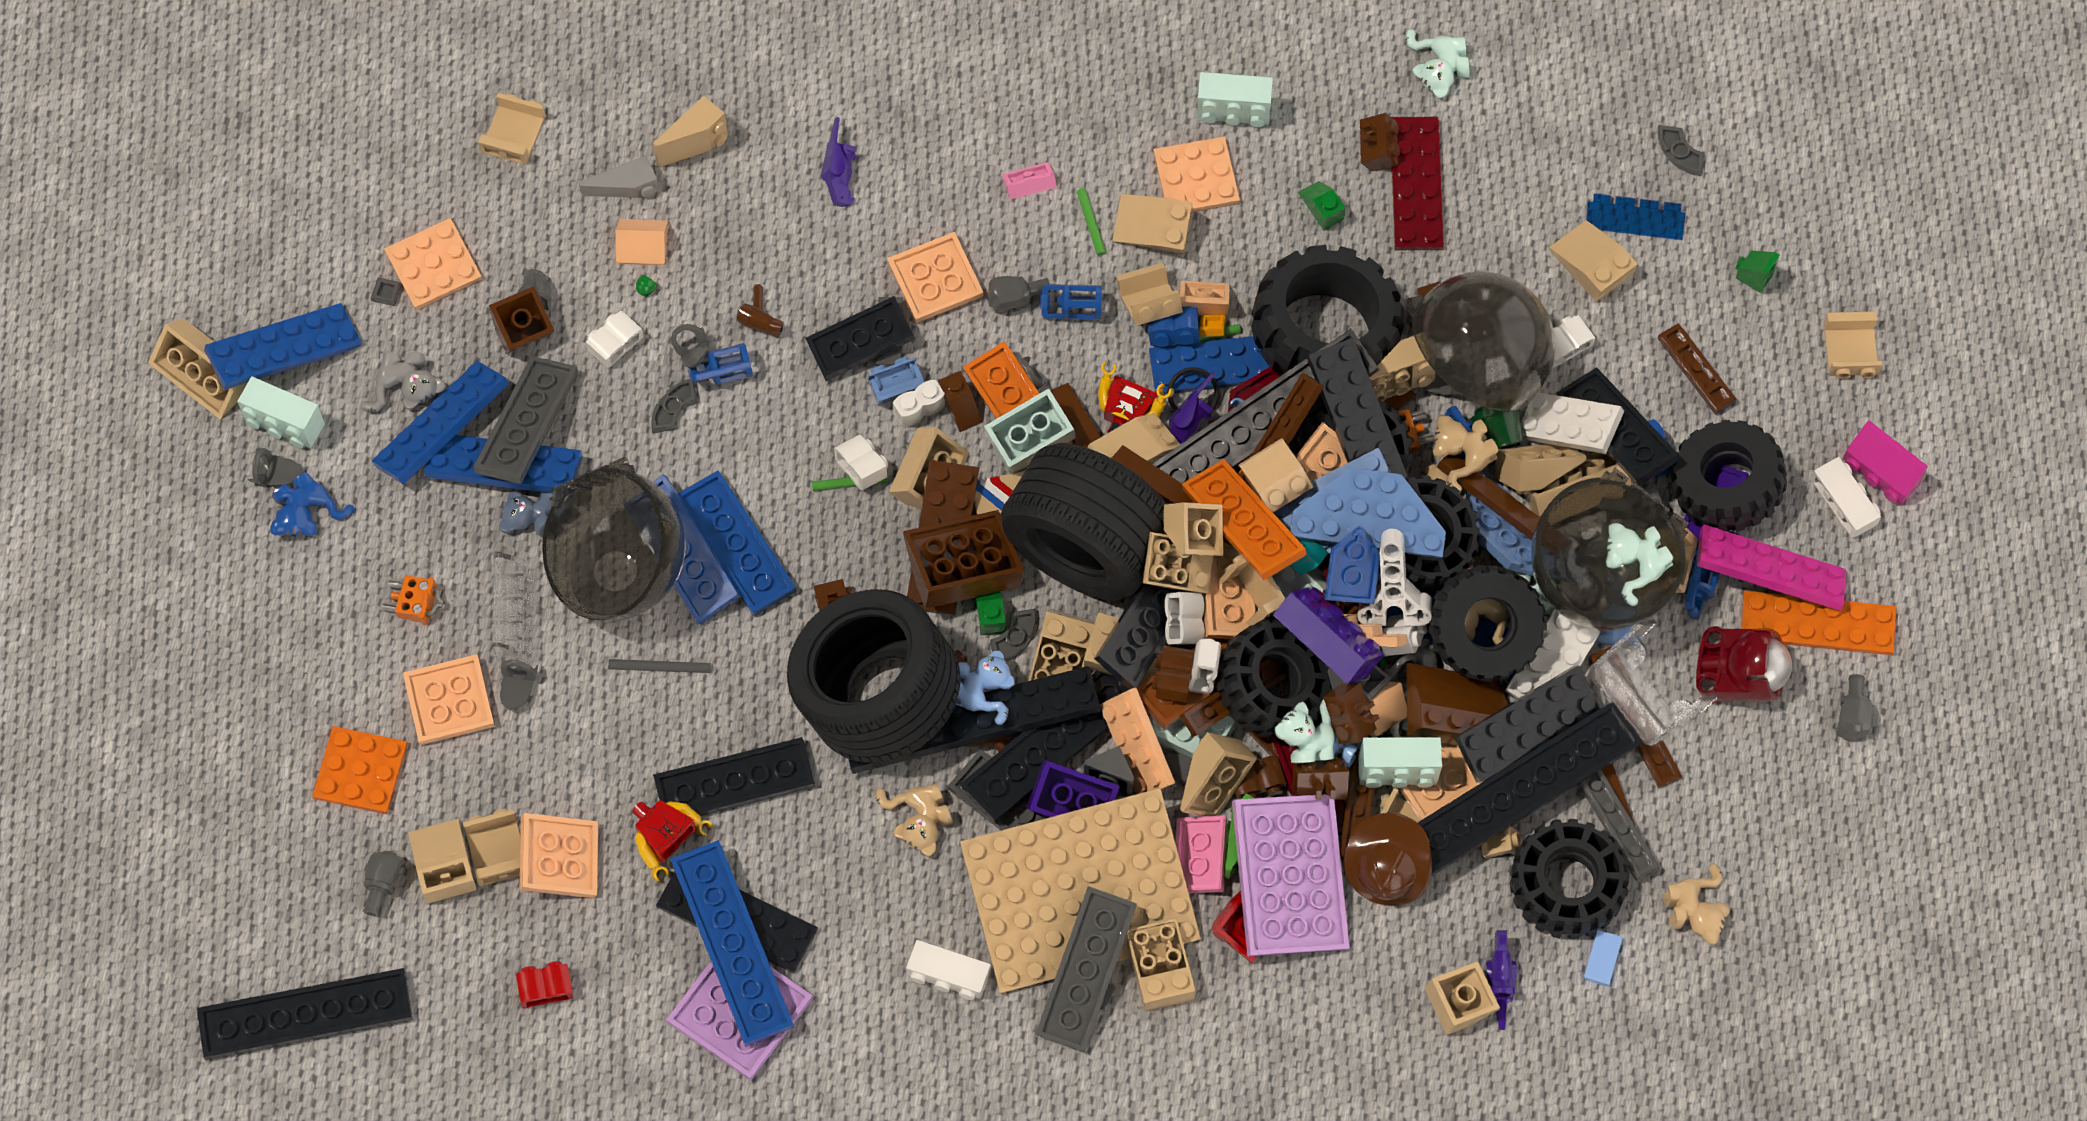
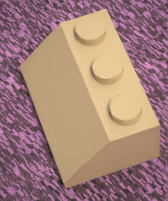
M937 427L917 428L889 493L902 503L921 510L929 461L935 460L964 465L969 452Z

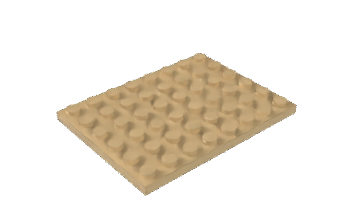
M1161 788L960 841L1000 993L1055 979L1088 886L1137 903L1129 929L1176 918L1183 944L1201 939ZM1127 935L1117 962L1131 958Z

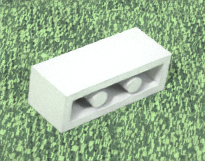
M1840 457L1813 471L1811 481L1852 539L1878 525L1881 518L1878 506L1874 502L1871 503L1866 496L1864 486L1856 482L1852 476L1850 466L1847 463H1843Z
M916 940L906 972L913 982L924 984L926 981L935 984L934 987L940 991L949 992V990L959 992L960 997L972 1001L974 998L981 1000L991 972V964Z

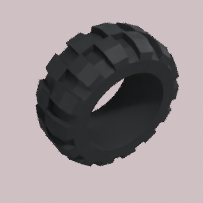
M1326 245L1309 246L1305 249L1303 255L1295 251L1277 261L1276 267L1268 270L1260 282L1251 313L1253 317L1251 330L1254 343L1258 349L1263 348L1261 356L1274 372L1280 369L1286 373L1307 359V355L1315 353L1329 344L1303 333L1294 324L1287 311V307L1293 302L1314 295L1331 296L1341 299L1352 305L1362 315L1369 332L1359 338V341L1375 364L1378 365L1400 342L1405 326V309L1400 303L1401 295L1391 277L1383 278L1384 270L1382 266L1370 257L1366 261L1357 257V250L1340 246L1338 251L1327 250Z

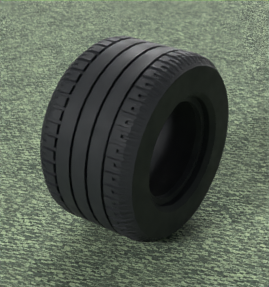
M1057 443L1041 448L1034 455L1002 508L1001 522L1009 542L1014 545V548L1026 560L1043 573L1081 593L1101 599L1116 600L1131 596L1141 586L1144 578L1150 532L1167 535L1164 531V505L1167 504L1150 484L1116 460L1087 447L1069 443Z
M870 589L845 595L825 606L801 630L793 644L787 663L788 688L797 709L830 749L843 757L858 762L878 763L891 761L904 755L906 756L908 753H912L926 744L947 722L956 705L960 691V668L955 652L927 612L917 602L904 594L891 590ZM889 658L906 659L898 677L884 691L863 701L849 702L850 692L855 681L868 667Z

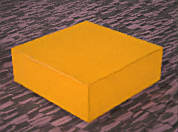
M1201 315L1200 337L1224 336L1226 315Z

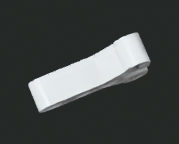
M1387 529L1381 536V580L1376 587L1374 604L1359 603L1358 620L1362 624H1382V626H1386L1387 608L1398 606L1403 610L1404 626L1426 625L1432 617L1433 600L1430 595L1420 592L1406 578L1404 535L1397 529Z

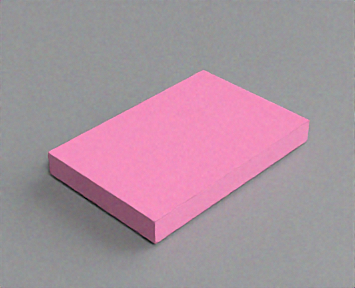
M1226 815L1176 818L1175 844L1188 893L1224 892L1228 818Z

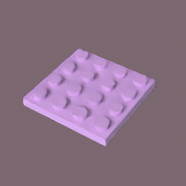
M711 961L666 1019L669 1025L750 1081L789 1031H784L745 1047ZM771 967L794 1024L812 1001L813 995Z

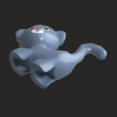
M509 492L507 502L503 508V519L500 522L499 529L505 533H512L515 530H524L534 523L537 534L544 538L553 530L549 524L551 518L561 523L570 515V511L566 508L568 504L564 501L562 494L541 492L539 500L534 503L532 499L522 496L518 492Z

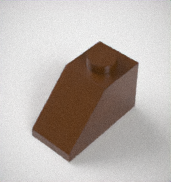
M961 370L938 380V384L945 393V405L959 432L982 423L972 392Z

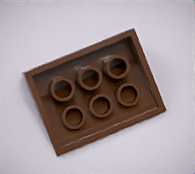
M999 510L903 531L916 587L925 609L1021 586L1024 569L1014 545L1009 542L1003 531Z
M1413 663L1407 664V737L1441 738V743L1457 745L1454 738L1456 735L1508 705L1499 679L1482 681L1469 678L1452 670Z

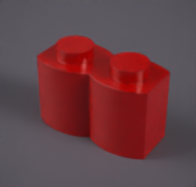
M554 961L541 969H536L535 966H528L522 968L521 972L516 973L522 1008L574 999L568 965L562 964L561 961Z

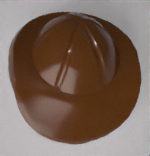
M1394 812L1376 814L1363 820L1353 830L1344 853V872L1348 882L1362 897L1381 905L1399 906L1418 899L1427 889L1432 873L1430 843L1424 829L1413 819Z

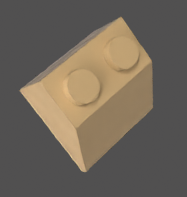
M1282 438L1239 464L1253 491L1272 512H1275L1313 488L1303 467Z
M1202 503L1164 505V531L1181 554L1223 556L1222 505Z
M1478 961L1432 978L1424 988L1446 1035L1470 1027L1500 1009Z

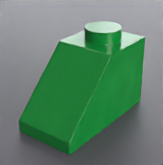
M1318 181L1298 192L1323 231L1344 220L1346 207L1331 187Z
M1751 250L1746 258L1742 256L1735 267L1738 270L1736 279L1761 293L1774 274L1780 254L1777 252Z
M1001 592L975 597L980 635L1004 633L1005 616Z

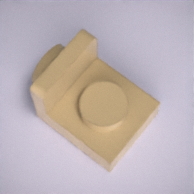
M1510 827L1481 845L1483 857L1490 858L1507 853L1515 855L1518 848L1522 845L1520 833Z

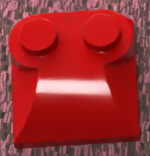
M1240 891L1228 902L1214 920L1211 930L1217 939L1225 941L1236 952L1252 963L1257 956H1247Z

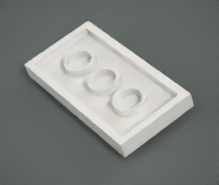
M1534 392L1520 423L1522 439L1606 454L1624 410L1621 406Z
M1557 605L1546 621L1547 631H1543L1542 639H1544L1542 648L1539 647L1536 651L1537 657L1532 663L1528 662L1524 666L1525 669L1513 675L1504 691L1519 699L1572 666H1580L1599 636L1600 631Z

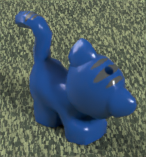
M304 472L293 480L294 489H291L287 484H283L273 492L272 498L277 504H285V506L277 511L276 518L270 526V531L275 536L282 534L290 537L303 534L313 536L317 534V526L312 520V515L307 507L324 504L331 518L338 520L349 518L355 509L353 505L349 504L342 511L337 510L335 501L329 496L326 488L316 482L307 472Z

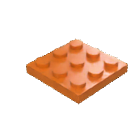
M333 726L312 798L387 815L407 749V741Z

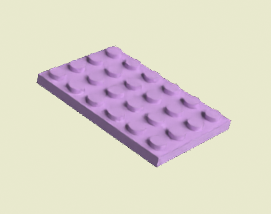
M1324 794L1321 795V800H1316L1315 795L1233 800L1232 806L1247 956L1350 949L1334 799H1330V796Z

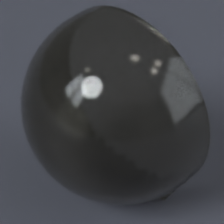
M1467 272L1444 280L1427 294L1407 298L1406 305L1409 308L1407 311L1412 316L1414 337L1424 358L1450 387L1464 397L1490 409L1514 411L1527 406L1543 388L1551 372L1555 357V335L1545 307L1537 296L1522 283L1494 272Z
M622 457L609 463V466L604 465L570 480V482L567 481L552 488L553 497L550 498L551 509L543 533V563L551 588L558 599L569 610L591 620H624L648 611L669 593L677 581L684 563L686 539L679 512L669 496L658 485L644 476L635 473L634 465H629L628 459Z
M1614 468L1611 473L1606 471L1602 477L1586 479L1570 485L1555 496L1541 514L1535 527L1531 544L1532 570L1545 599L1556 611L1570 621L1597 630L1624 629L1638 625L1653 617L1672 599L1682 581L1685 569L1686 553L1683 539L1688 534L1685 528L1689 523L1675 512L1669 518L1667 513L1670 511V508L1655 497H1649L1650 493L1634 481L1630 486L1626 485L1629 478L1617 468ZM1613 523H1619L1626 529L1635 531L1642 540L1645 539L1646 530L1654 526L1661 537L1659 540L1661 544L1657 548L1666 546L1673 557V566L1665 570L1657 580L1649 582L1644 587L1633 589L1632 593L1638 599L1636 606H1630L1625 602L1621 592L1626 582L1640 577L1639 561L1636 560L1630 565H1621L1617 568H1609L1606 564L1608 556L1607 541L1610 536L1609 525Z

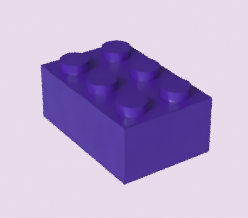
M1043 759L1026 808L1049 817H1054L1114 801L1119 786Z

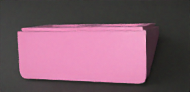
M1049 162L1002 174L1010 200L1057 187L1055 175Z

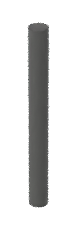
M609 659L608 669L710 673L711 663L622 659Z

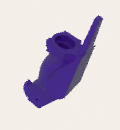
M836 117L830 140L826 147L821 178L828 187L833 205L845 207L851 205L855 198L851 197L848 184L852 175L851 162L857 156L855 155V146L845 143L839 144L837 142L840 117Z
M1211 372L1192 391L1169 418L1168 430L1180 444L1191 438L1198 431L1204 419L1209 420L1212 418L1213 409L1198 398V395L1213 378L1214 372Z
M1497 930L1495 932L1494 954L1492 959L1486 962L1487 982L1500 1007L1497 1010L1499 1030H1505L1507 1002H1512L1515 995L1517 963L1511 960V955L1507 948V930Z

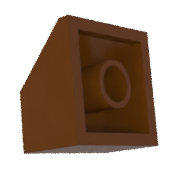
M534 286L489 305L495 331L506 354L543 339L554 332V328Z

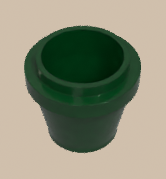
M1502 399L1484 405L1474 411L1471 421L1474 423L1481 419L1487 427V432L1484 433L1487 439L1484 441L1493 439L1498 449L1514 448L1523 444L1518 402L1512 401V399Z

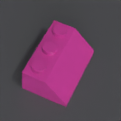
M1870 420L1860 430L1843 457V460L1850 466L1853 472L1858 471L1864 476L1865 481L1870 486H1877L1884 492L1885 497L1890 502H1897L1900 505L1920 486L1928 468L1925 463Z

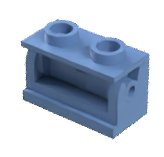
M908 356L902 357L894 361L895 365L889 367L880 365L871 369L872 373L868 374L867 379L877 405L895 400L905 392L915 391L920 384L924 383L919 367L915 363V357L911 359Z

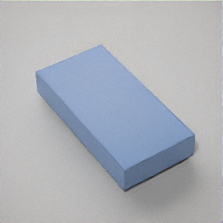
M1597 930L1584 980L1609 987L1623 937Z

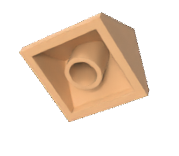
M619 219L616 227V264L665 265L668 221Z
M1181 281V306L1197 308L1198 317H1201V315L1224 314L1228 318L1229 283Z
M1390 681L1370 700L1374 701L1375 704L1370 709L1371 714H1378L1380 718L1374 722L1377 729L1370 734L1372 738H1377L1390 730L1391 725L1398 720L1407 719V705L1402 684Z

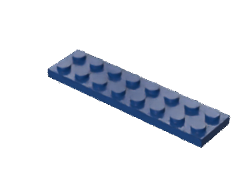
M714 841L670 858L745 1047L794 1028L793 1021L720 841Z

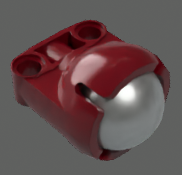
M1712 626L1706 629L1702 636L1696 670V688L1704 700L1711 704L1718 703L1719 701L1770 702L1777 699V696L1782 692L1783 686L1788 681L1792 671V659L1789 651L1783 645L1780 634L1775 630L1769 628L1722 629L1718 626ZM1721 639L1719 643L1713 644L1716 640ZM1715 685L1713 689L1706 691L1710 686Z

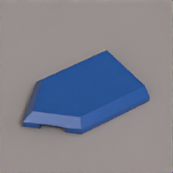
M1360 526L1331 548L1325 600L1374 604L1380 552Z

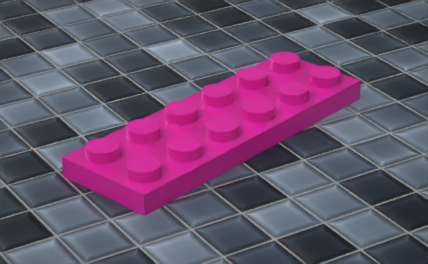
M1703 524L1699 535L1697 566L1836 610H1841L1843 607L1845 568Z

